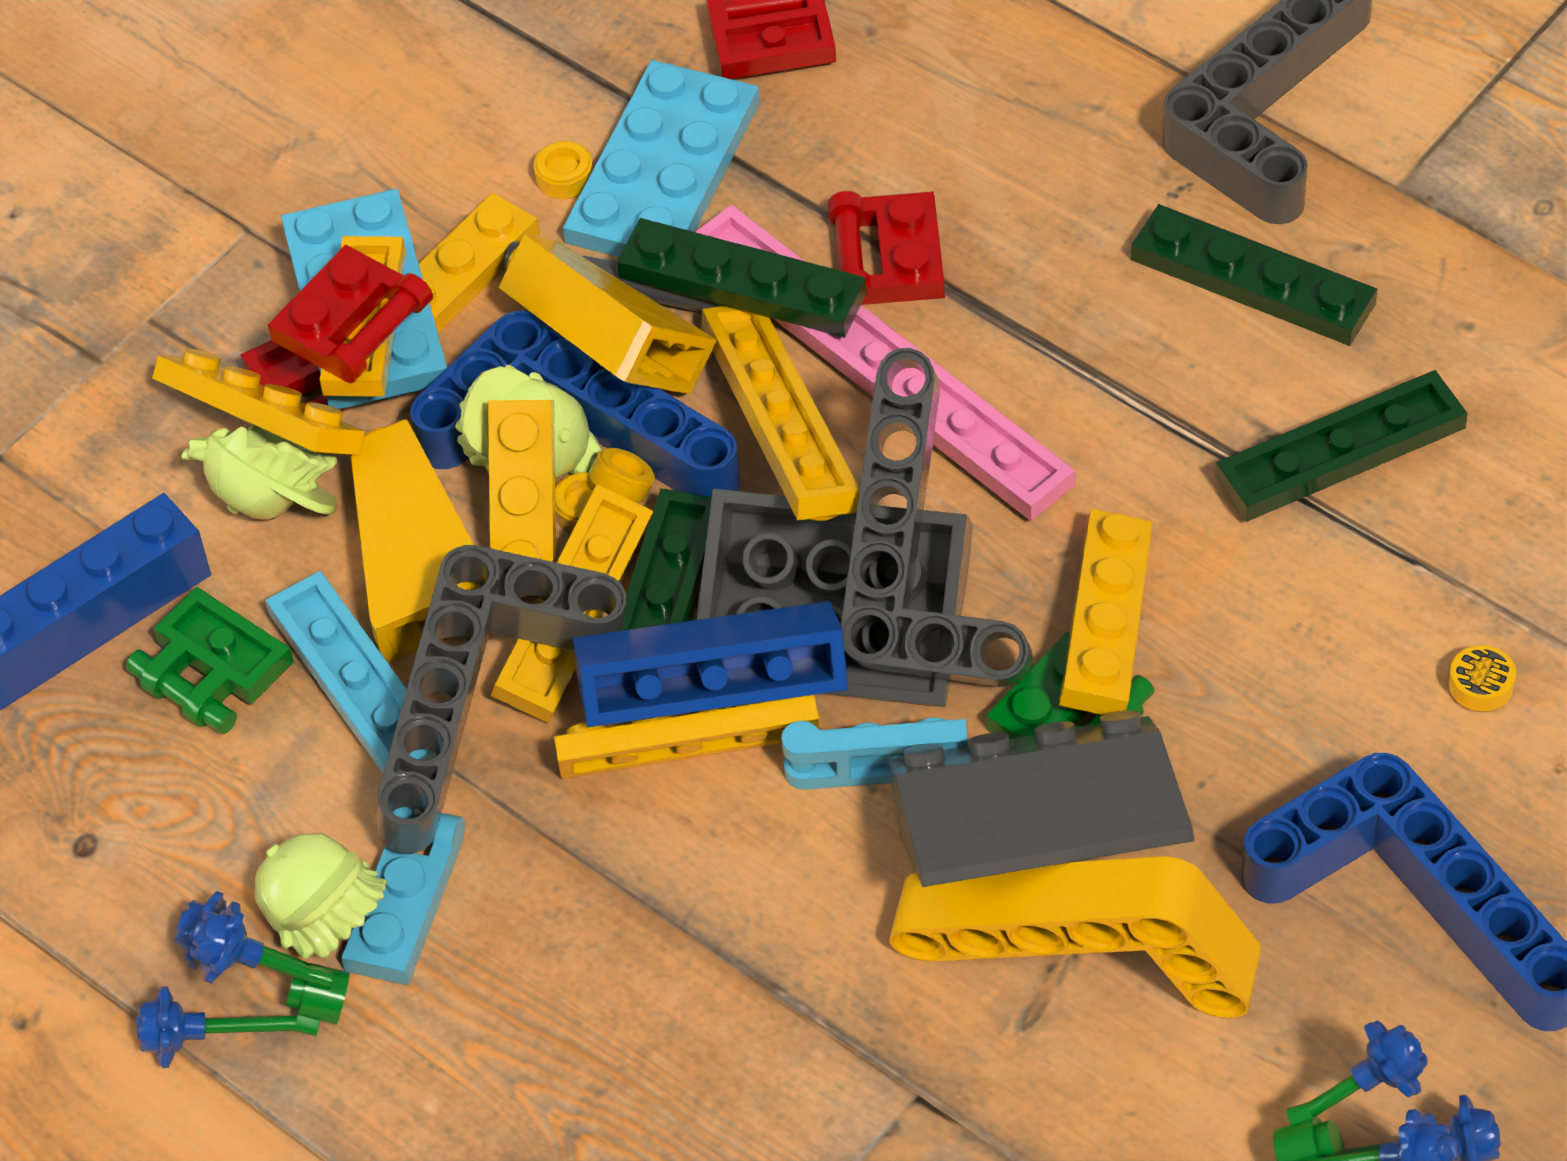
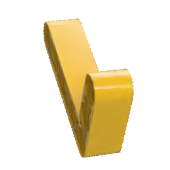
M1166 856L1069 862L922 887L916 873L910 874L905 878L889 939L892 948L900 954L911 959L929 962L1145 950L1192 1006L1207 1015L1230 1019L1242 1017L1248 1013L1262 950L1258 940L1201 870L1185 860Z

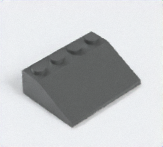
M713 489L697 620L830 601L841 625L857 512L837 515L832 519L824 521L811 519L797 521L785 496ZM876 505L874 517L879 523L885 525L894 524L905 516L907 508ZM923 511L910 609L962 615L973 524L967 514ZM879 558L873 561L865 573L866 584L874 589H884L890 586L898 575L897 562L890 558ZM878 621L863 625L856 637L858 650L866 654L882 650L889 639L887 625ZM945 630L929 632L922 639L920 645L922 658L930 662H940L946 659L952 653L954 647L953 635ZM844 649L848 690L822 693L824 695L946 708L950 680L870 670L860 666Z
M1117 711L1101 716V724L1075 728L1072 722H1052L1036 727L1034 729L1035 735L1009 739L1007 733H986L970 738L969 746L943 750L941 744H920L903 750L904 757L889 759L899 835L922 887L1193 842V827L1158 727L1149 716L1140 717V713L1137 711Z

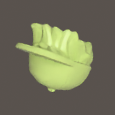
M511 365L484 371L469 387L465 400L459 404L462 412L455 428L462 435L458 436L457 442L463 447V452L469 457L471 465L484 466L488 473V400H554L555 479L568 472L571 474L589 472L596 459L595 455H598L602 450L595 436L589 431L586 415L579 402L555 385L545 382L541 375L536 372H531L528 376Z
M254 424L248 430L244 427H239L231 434L228 429L222 428L217 431H211L208 437L190 439L189 448L182 453V459L203 461L204 474L211 491L228 504L227 509L234 514L242 512L252 518L272 519L281 515L295 502L322 514H334L336 511L337 499L326 489L319 486L317 479L336 465L337 457L330 453L313 452L271 432L267 434L265 429Z
M324 833L297 834L283 841L280 845L273 844L266 851L267 857L259 866L255 877L254 898L260 912L271 927L279 932L282 947L285 949L293 947L302 959L306 960L313 954L321 958L328 957L331 951L337 949L338 940H347L350 937L352 928L363 926L365 916L377 908L378 900L384 898L383 891L386 889L387 883L386 879L376 877L378 871L369 869V864L362 861L355 852L349 851Z

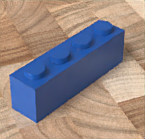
M165 492L0 595V711L212 575L199 530Z
M830 601L572 638L579 696L587 727L848 690L842 628Z

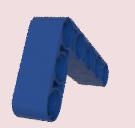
M513 311L499 318L418 395L411 405L410 415L414 433L432 467L435 469L458 467L469 458L464 454L463 447L457 442L458 436L462 435L455 428L457 421L461 418L462 411L459 404L465 400L469 387H471L472 383L482 372L500 366L511 365L528 376L531 372L539 373L545 382L555 385L574 397L583 408L589 431L595 436L600 445L605 448L623 449L637 455L651 467L655 479L674 491L712 497L713 489L740 491L741 480L737 443L734 436L727 429L659 388L622 381L529 311Z
M1373 753L1365 756L1259 819L1248 828L1244 837L1242 884L1247 893L1254 899L1267 904L1282 903L1290 900L1374 849L1523 1021L1531 1027L1542 1031H1558L1567 1027V941L1408 763L1399 756L1390 753ZM1372 794H1385L1390 797L1378 798L1372 796ZM1318 826H1332L1337 829L1323 830L1318 828ZM1414 840H1425V841L1431 842L1432 844H1431V845H1420V844L1414 843L1413 841H1414ZM1277 858L1283 860L1284 862L1269 863L1263 861V859ZM1466 887L1472 889L1475 892L1462 893L1456 891L1454 888ZM1509 935L1515 937L1518 941L1506 942L1498 939L1496 936ZM1553 984L1560 987L1562 990L1549 991L1543 989L1539 985Z

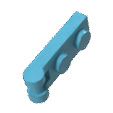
M927 718L918 723L892 725L862 723L852 728L819 730L808 721H797L786 726L781 738L782 750L785 756L784 771L786 780L791 786L804 790L892 783L888 760L904 757L903 750L906 748L928 743L941 744L943 750L968 746L966 719L945 720L942 718Z
M401 807L396 809L394 814L403 819H413L419 817L421 811L413 807ZM447 813L441 814L436 835L431 843L433 846L429 856L417 853L400 854L390 850L385 845L375 870L378 871L376 877L387 880L386 889L383 891L384 898L378 900L377 908L365 916L363 926L352 929L341 958L346 972L409 985L463 842L465 833L464 817Z

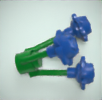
M216 891L206 903L196 900L188 903V909L182 912L176 926L177 933L174 936V940L177 945L186 951L185 960L188 961V967L196 970L201 963V971H204V980L208 983H213L223 971L232 967L236 962L253 969L260 964L292 976L285 1006L298 1009L297 1016L205 1018V1012L185 1013L182 1006L177 1001H173L174 998L169 987L161 986L156 1000L146 1002L139 1008L136 1022L137 1039L141 1041L140 1050L142 1052L157 1053L161 1067L169 1068L175 1053L179 1052L183 1047L185 1040H205V1034L296 1031L317 1036L320 1022L333 1025L338 1024L350 972L307 963L264 946L263 942L247 937L243 923L244 915L241 913L240 904L232 901L227 907L226 900L223 899L224 893Z
M1378 1020L1364 1026L1369 1039L1366 1048L1367 1058L1351 1068L1352 1075L1313 1100L1287 1108L1290 1124L1276 1128L1273 1133V1146L1277 1161H1493L1499 1159L1500 1153L1498 1149L1501 1146L1498 1124L1495 1123V1116L1489 1110L1474 1108L1471 1100L1465 1094L1459 1095L1457 1113L1452 1114L1448 1127L1443 1124H1437L1432 1113L1422 1115L1418 1110L1412 1109L1406 1113L1405 1124L1399 1127L1398 1141L1345 1149L1336 1123L1333 1120L1322 1122L1317 1117L1319 1114L1362 1088L1365 1092H1368L1382 1082L1388 1086L1398 1088L1408 1098L1422 1091L1417 1077L1423 1072L1428 1061L1427 1056L1422 1052L1420 1042L1412 1032L1406 1031L1405 1026L1399 1025L1387 1030Z

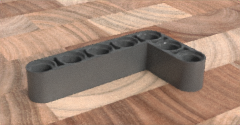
M1281 0L1177 84L1165 96L1163 116V147L1165 152L1179 164L1267 223L1280 225L1290 223L1299 218L1304 211L1308 167L1306 157L1296 147L1254 119L1367 27L1371 19L1372 0Z
M898 348L884 357L876 373L841 619L844 649L860 666L870 670L999 687L1012 686L1021 682L1027 676L1033 663L1032 648L1024 633L1015 625L998 620L910 609L940 397V380L929 358L921 351L912 348ZM906 368H916L924 372L925 383L918 393L903 397L892 391L894 377L900 371ZM897 431H907L915 435L916 446L909 457L894 461L884 456L883 446L891 434ZM891 494L903 496L907 500V511L900 521L885 525L875 520L874 510L881 498ZM879 558H890L898 564L896 580L884 589L869 587L865 581V573L868 566ZM876 621L886 624L889 629V639L885 647L876 653L866 654L860 652L856 645V637L862 626ZM934 630L948 631L954 637L952 653L940 662L924 660L920 654L922 639ZM998 638L1014 640L1019 645V656L1012 667L997 671L985 664L984 654L992 641Z
M478 545L459 546L446 554L441 563L378 791L377 832L382 843L390 850L400 854H413L422 851L432 843L438 829L489 633L574 651L572 639L574 637L623 631L626 592L619 581L605 573ZM474 582L479 584L481 588L465 590L458 587L457 584ZM532 595L538 596L545 601L539 604H528L520 598ZM590 609H598L607 613L608 616L592 618L583 612ZM447 637H459L466 640L467 643L459 646H450L441 640ZM439 692L450 695L452 699L443 703H436L428 700L426 696ZM418 749H428L435 752L437 756L430 760H418L409 754ZM401 807H413L421 811L422 814L413 819H403L396 816L393 812Z

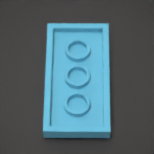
M651 60L563 226L565 243L620 257L640 218L695 232L760 104L759 86Z
M398 188L281 215L299 291L339 252L342 236L403 237L406 250L403 275L412 273L423 279ZM430 303L420 313L412 312L394 331L385 397L326 396L328 406L342 409L423 390L447 369Z

